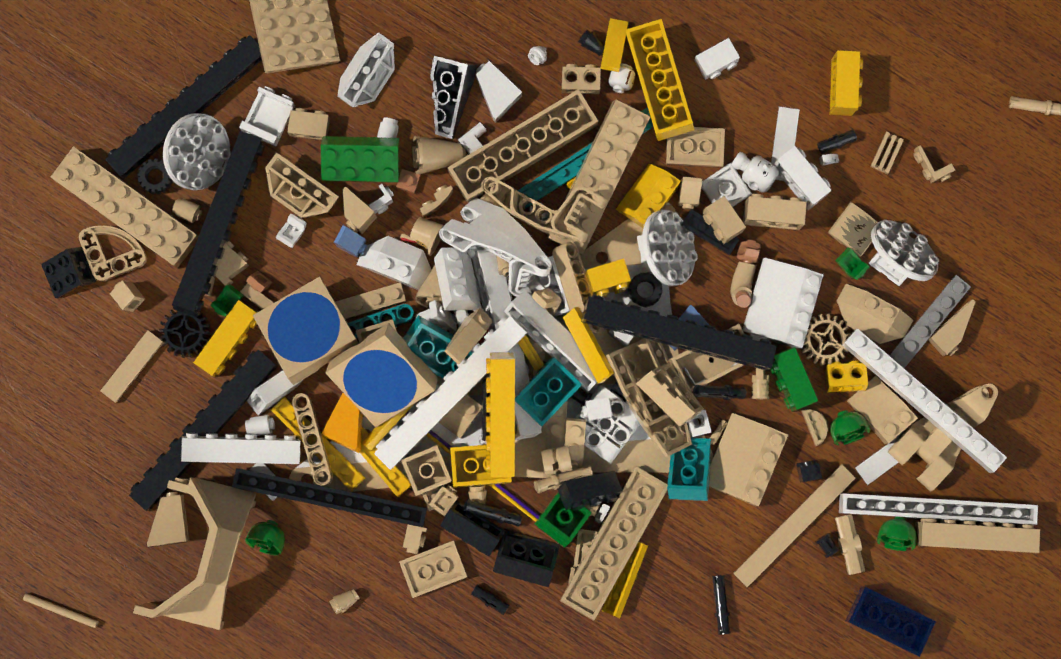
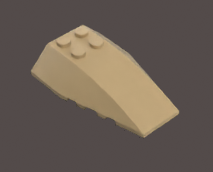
M643 339L606 355L630 409L664 456L668 457L692 445L687 423L679 426L636 384L651 370L669 363L662 343Z

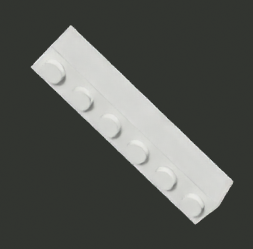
M526 290L521 292L504 312L508 316L513 315L529 331L527 334L551 357H555L582 384L581 386L589 391L597 381L572 334L547 309H543Z
M186 433V436H182L181 462L299 464L300 440L296 439L295 435H284V438H276V435H265V438H257L255 434H245V437H237V434H226V437H218L216 433H206V436H198V433Z

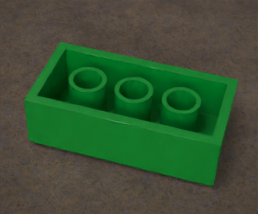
M323 136L321 141L322 180L398 182L400 174L399 138Z

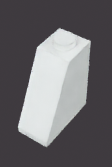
M489 61L487 64L483 63L478 67L476 79L493 121L497 122L522 97V91Z
M281 371L257 387L247 402L259 416L297 388L303 380L293 385L284 371Z

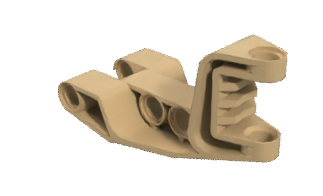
M487 177L482 181L483 191L519 220L530 224L542 232L585 243L589 235L574 227L572 223H578L579 220L576 216H582L581 207L584 209L587 207L584 201L586 200L601 209H604L608 201L585 187L574 188L558 210H551L494 177ZM492 182H495V183L491 186V189H490V191H489V190H488L489 184L492 183ZM528 203L533 204V209L530 212L525 211V206ZM549 212L550 218L547 221H542V214Z
M985 384L971 389L946 405L971 427H976L987 418L998 396V390L993 384ZM986 387H990L993 390L991 398H989V392ZM923 417L906 429L888 450V453L901 465L905 464L914 453L919 455L927 465L926 470L916 479L931 492L953 470L961 448L927 418Z

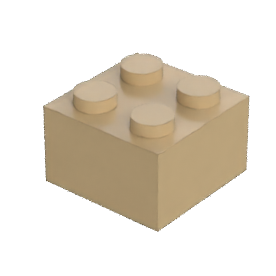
M438 445L401 460L416 496L452 481Z

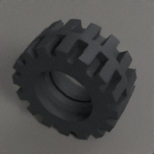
M149 159L148 162H144L143 166L139 168L138 181L147 192L158 195L162 192H167L166 190L171 188L170 185L173 184V180L168 175L163 160ZM153 169H159L163 172L164 177L159 184H152L148 180V175Z
M642 272L631 279L628 286L629 298L633 303L641 307H651L661 298L663 286L654 274ZM648 282L652 285L653 294L650 297L643 298L638 294L637 287L640 283Z

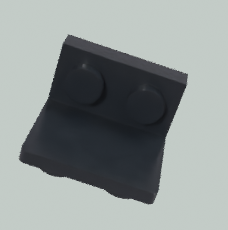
M82 247L65 249L42 263V268L55 298H60L79 286L91 285L96 282Z

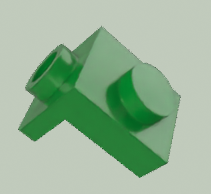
M849 247L835 260L847 276L856 280L864 276L866 270L870 267L867 263L862 262Z
M228 284L217 300L213 301L210 306L214 308L217 314L226 317L237 301H241L244 295L231 284Z

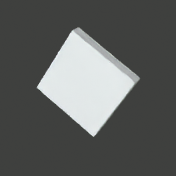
M731 163L702 181L701 188L711 203L725 196L730 205L734 207L752 195Z

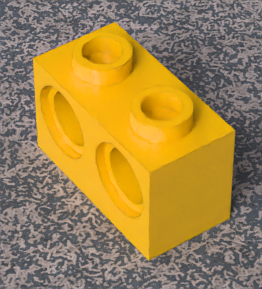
M851 361L846 364H841V362L827 364L825 370L827 393L866 391L868 377L867 368L863 363ZM851 373H858L860 378L853 377ZM832 374H839L841 379H835Z

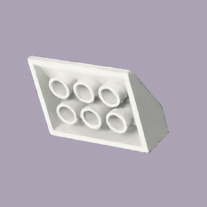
M763 258L743 331L791 348H803L823 274Z

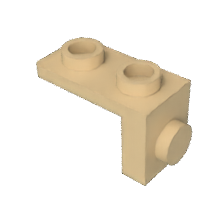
M921 145L914 149V158L917 163H921L924 169L922 172L926 180H930L933 183L940 179L943 182L952 177L951 173L955 171L952 163L935 172Z
M551 288L534 291L532 298L554 317L562 299Z

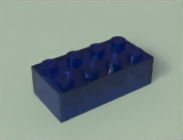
M861 586L845 620L920 657L936 621L864 586Z

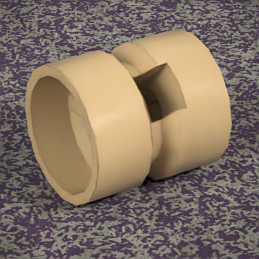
M568 446L558 447L556 451L552 449L541 451L545 475L556 474L557 470L561 472L572 470Z

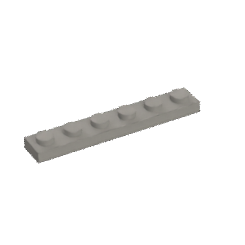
M955 275L889 356L905 368L971 286Z

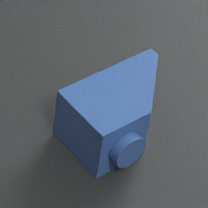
M344 225L334 241L339 249L357 258L359 254L363 255L367 247L365 238Z

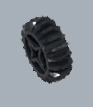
M170 310L172 316H164L168 321L166 323L160 322L161 325L165 326L164 329H159L160 333H164L159 339L166 340L162 346H169L167 352L171 353L174 350V356L176 357L180 352L182 358L186 357V352H188L189 357H193V350L196 354H200L198 347L203 349L205 347L202 344L203 341L207 343L209 339L205 338V335H211L210 331H205V329L211 327L210 324H204L208 318H201L202 312H198L195 317L180 311L175 313L174 310ZM183 317L180 326L171 328L176 320ZM189 317L194 318L198 322L200 330L190 327ZM186 327V329L191 332H189V334L184 337V335L179 332H181V330ZM170 334L180 337L181 347L173 343ZM199 336L193 345L187 347L191 337Z

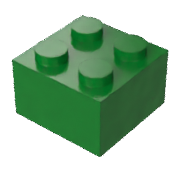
M558 492L534 525L565 548L573 540L592 512L585 507L579 510H565Z

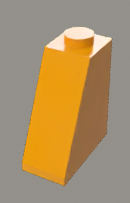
M342 393L322 435L359 454L361 451L363 413L344 393Z

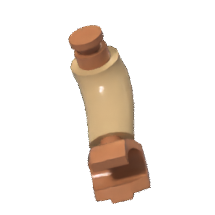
M749 239L739 243L737 259L744 261L738 262L730 290L733 302L742 308L749 306L753 295L752 283L757 266L753 263L759 262L761 244Z

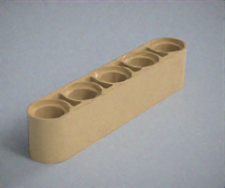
M569 241L553 249V258L570 311L574 307H579L583 314L586 299L592 297V292L578 248L575 243ZM588 324L593 333L601 329V327Z
M300 393L295 395L292 403L312 476L316 484L327 486L332 482L333 475L313 403L309 396ZM304 397L307 400V404L305 407L300 408L298 400ZM310 416L312 418L310 426L303 425L304 417ZM315 434L317 436V443L310 445L308 437ZM316 453H320L323 456L322 462L319 464L313 461ZM321 472L327 473L328 479L326 482L322 483L319 481L318 476Z

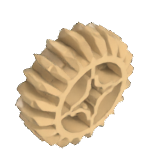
M822 314L818 315V320L815 316L811 318L812 323H809L803 344L806 348L802 350V353L807 351L810 353L806 358L810 359L814 356V364L820 359L821 366L825 364V360L827 364H832V359L834 362H839L838 356L842 359L845 357L842 351L849 352L842 346L846 338L851 335L850 333H844L849 328L848 326L841 327L844 323L843 320L836 323L837 316H834L831 321L830 314L826 315L825 320ZM818 325H829L824 333L813 331ZM833 329L838 332L840 343L833 338ZM828 334L829 342L823 345L821 337ZM810 336L818 343L817 351L811 345ZM826 347L837 348L834 354L822 355Z

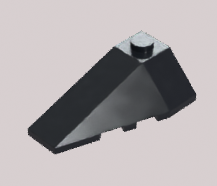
M434 56L430 77L431 81H433L432 99H434L435 106L433 112L435 135L454 139L474 83L477 69L476 64Z

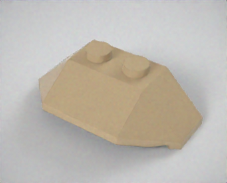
M278 153L274 155L265 168L270 196L301 218L328 213L339 198V196Z
M845 284L837 299L845 326L854 331L858 328L869 339L878 344L905 337L913 322V319L901 309L865 290Z

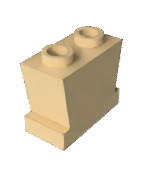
M225 241L223 246L225 248L222 259H218L216 264L218 270L215 276L225 286L232 284L233 281L231 279L249 266L246 263L248 259L241 252L237 254L232 250L234 245L230 241Z

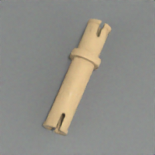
M1010 97L1009 108L1041 112L1045 115H1061V104L1053 103L1051 100L1039 101Z
M589 465L561 474H552L548 478L534 481L535 490L537 493L549 489H559V486L564 481L593 475L592 469Z

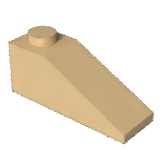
M973 299L968 301L928 339L942 356L947 354L951 356L959 349L957 345L963 338L975 305Z
M479 307L464 319L445 352L457 364H460L487 332L493 320Z

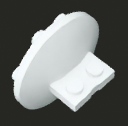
M193 113L180 118L169 130L163 147V161L168 175L177 185L190 190L206 189L216 183L223 176L231 155L229 138L223 125L214 117L201 113Z
M659 210L647 218L643 234L637 236L643 273L652 272L665 285H681L692 275L695 261L697 260L694 234L681 226L683 220L679 217L678 213L670 210Z
M883 220L873 227L871 239L877 253L870 260L869 264L880 273L882 272L896 285L900 286L907 277L918 281H927L937 273L939 259L928 245L927 238L921 234L918 235L909 224ZM911 232L917 236L915 240L909 236Z

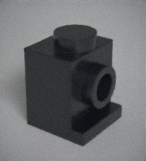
M816 460L796 464L800 483L822 478L820 465L816 463Z

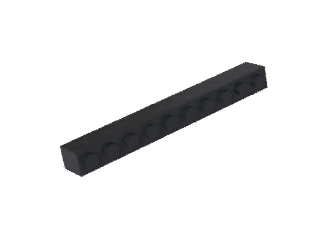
M251 35L241 38L233 50L229 49L224 53V58L219 62L215 61L212 63L204 75H198L190 87L186 86L183 88L176 99L169 100L161 112H155L147 124L143 123L140 125L132 137H126L118 149L114 148L108 153V157L105 160L121 178L125 179L164 145L169 130L180 118L193 113H202L262 61L259 44Z
M240 131L173 300L172 306L174 310L195 317L198 312L202 311L204 301L202 300L211 288V283L209 282L212 276L215 277L218 270L216 264L218 259H222L225 248L223 246L225 241L228 242L231 237L232 231H230L232 224H236L238 219L237 210L243 206L245 200L244 192L250 188L252 182L250 179L251 174L257 170L258 156H262L265 145H263L261 137Z
M592 295V297L586 299L581 318L582 323L765 371L772 368L776 346L771 345V342L768 340H752L753 337L749 335L737 336L730 330L718 331L715 330L716 327L711 325L699 326L697 322L692 320L680 321L678 317L673 315L661 316L658 311H642L639 306H623L620 301H604L603 297Z
M260 350L252 351L246 358L248 362L244 366L240 365L233 373L235 376L232 380H227L221 386L222 391L210 398L208 401L209 406L205 410L201 409L196 414V420L192 425L189 423L182 430L184 433L182 436H186V433H198V436H206V433L218 434L246 403L253 391L262 385L277 368V365ZM182 436L179 439L175 438L169 445L170 450L166 454L163 452L156 461L158 463L155 467H150L143 474L145 478L140 483L136 482L130 489L131 494L129 496L145 511H150L169 490L167 488L169 480L175 481V478H179L193 463L181 462Z
M236 468L232 487L418 527H424L428 509Z

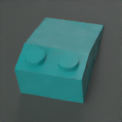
M552 357L515 397V402L542 427L582 384L555 357Z
M691 438L692 445L670 456L667 486L669 499L708 501L711 439Z

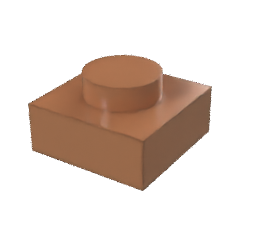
M402 169L396 188L415 194L420 175Z
M259 271L251 274L246 281L254 290L260 293L267 290L272 284Z

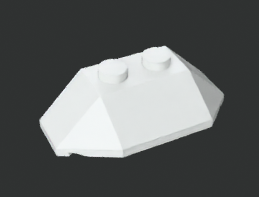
M377 33L364 43L341 76L337 97L351 107L375 101L395 70L394 43L380 33Z
M390 236L367 245L363 255H360L356 264L416 290L420 289L431 271L424 250Z

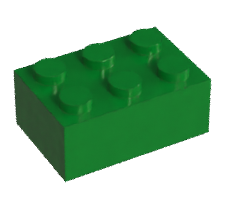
M794 347L775 355L770 371L772 374H776L778 379L776 385L779 391H783L785 395L783 400L786 408L791 409L793 412L817 402V396L796 348Z

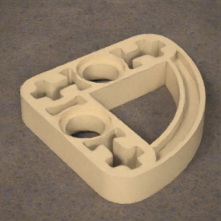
M93 226L83 229L79 233V241L92 274L99 281H108L140 268L147 262V255L139 242L121 229L111 226ZM86 233L93 235L90 240L93 245L97 244V246L90 247L89 242L84 240ZM105 234L119 237L125 240L134 250L107 260L97 235ZM93 250H98L100 252L99 259L92 260L90 253ZM135 254L142 256V258H140L139 263L137 261L130 262L132 266L129 267V262L127 261L126 257H128L129 260H132L136 258ZM118 260L124 261L125 267L123 270H116L115 263ZM109 264L114 272L112 274L111 271H107L104 273V277L97 274L100 272V268H102L103 270L110 269L108 266Z

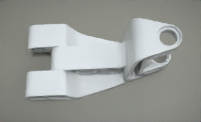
M473 198L461 210L462 218L468 223L451 219L440 229V238L461 252L467 251L473 245H480L509 263L508 290L512 295L517 297L524 290L533 295L532 291L545 289L535 279V275L543 277L549 275L552 267L551 261L529 233L504 208L478 198ZM538 265H545L547 269H541Z

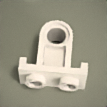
M436 300L429 302L430 309L415 316V320L419 315L440 328L448 330L451 334L457 332L458 321L456 316L448 310H444L443 305Z

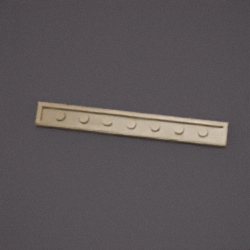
M841 464L733 574L748 587L844 491L855 477Z

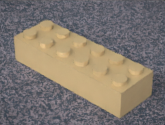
M921 519V522H915L916 546L1039 553L1040 529H1034V525L1017 524V528H1014L1015 524L998 523V527H995V523L979 522V526H977L975 521H959V524H956V520H940V523H936L937 519Z

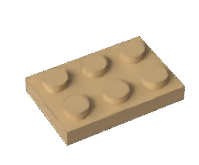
M694 127V131L667 138L666 165L723 167L725 129Z
M454 541L399 561L413 598L467 577Z

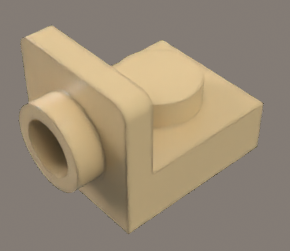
M442 485L429 505L445 516L458 498V495H456L457 490L450 485H447V487Z

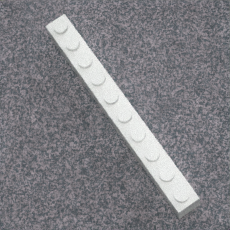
M486 249L478 250L472 258L483 310L493 320L488 328V332L490 330L495 332L500 327L497 323L505 315L509 317L504 311L511 303L512 294L508 290V277L499 275L496 255ZM518 343L509 351L513 352L515 357V397L530 381L528 376L529 368L525 363L524 353ZM515 402V440L533 438L539 435L542 427Z
M505 315L497 323L500 327L495 332L490 330L484 336L486 341L482 345L479 343L475 345L470 351L472 355L468 359L465 357L460 364H457L459 368L454 373L450 371L443 378L445 382L441 386L437 384L435 391L430 393L431 396L427 400L423 398L416 405L418 409L414 413L410 411L402 419L404 423L400 427L396 425L389 432L391 437L387 441L385 439L381 440L376 445L378 450L374 454L390 470L487 374L486 358H490V353L509 352L529 332L513 315L509 317Z
M858 328L842 344L844 348L989 473L995 472L1007 457Z
M840 494L839 513L1037 525L1038 505Z

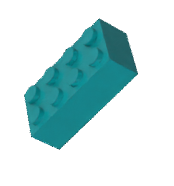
M418 315L403 338L410 350L421 358L435 375L444 378L450 371L454 373L459 368L457 363L445 352L454 335ZM469 352L466 358L468 359L472 353Z

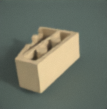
M671 363L651 370L636 383L679 426L689 422L704 410Z

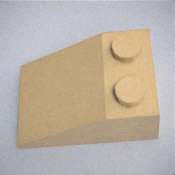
M877 376L868 382L866 391H857L847 400L857 413L865 417L869 427L884 444H889L917 419L909 407Z

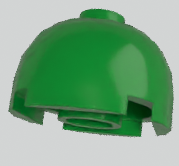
M844 410L837 414L838 417L833 420L830 432L835 445H839L838 442H843L844 445L862 439L864 437L863 433L866 431L869 433L871 429L865 417L861 414Z
M895 517L884 522L879 528L877 543L880 545L881 541L884 543L885 548L895 551H906V548L911 547V550H914L916 548L917 534L915 528L905 518Z
M267 520V522L262 521L254 524L249 530L245 542L253 549L255 545L261 548L259 551L262 553L277 556L283 551L285 534L278 527L277 522Z

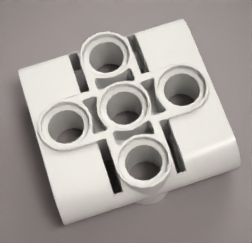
M599 385L589 400L609 397L610 408L613 404H620L622 412L615 414L611 410L612 417L606 418L611 423L610 428L607 430L602 429L600 426V422L603 419L588 421V418L583 416V410L579 412L575 419L581 417L593 426L591 428L586 424L585 446L611 464L640 423L626 402L604 386ZM618 421H620V422L623 423L625 426H627L628 428H630V429L632 430V432L629 431L627 428H625L623 425H621ZM622 430L626 433L624 441L616 439L617 431ZM594 434L599 437L597 445L589 443L590 435ZM608 437L610 440H612V441L615 442L617 445H619L620 448H618L616 445H614L613 443H611V442H610L609 440H607L606 438Z

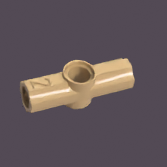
M852 514L836 517L839 547L842 555H844L848 575L865 572L861 555L862 545L859 535L856 534Z

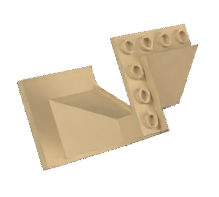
M190 477V480L175 478V481L169 480L167 488L191 494L209 526V533L198 574L194 581L161 605L150 602L135 605L133 613L150 618L167 616L221 630L224 625L222 618L230 573L242 530L251 508H255L256 505L254 500L256 493Z

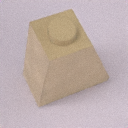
M178 492L166 493V497L160 499L148 538V547L189 541L184 495H178Z

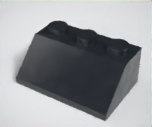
M504 529L505 532L502 536L493 572L549 587L560 545Z

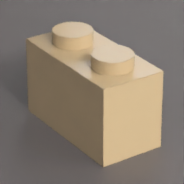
M296 108V111H290L287 133L292 137L322 140L323 136H328L330 117L324 111L309 113L306 109Z
M725 196L707 206L703 211L705 222L712 226L716 238L719 241L721 240L723 244L741 234L746 228Z

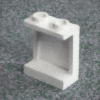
M265 86L264 89L259 87L257 90L258 95L245 122L242 121L239 128L243 132L261 137L262 141L277 146L289 121L290 111L294 110L295 104L292 102V98L282 94V96L274 94L275 91Z

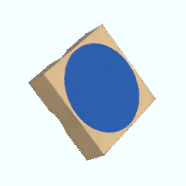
M320 276L253 315L285 375L293 385L317 372L322 366L350 347L359 344Z
M389 323L367 336L360 344L350 347L330 360L326 370L329 378L375 427L435 391L438 377L421 358L410 350L405 340Z

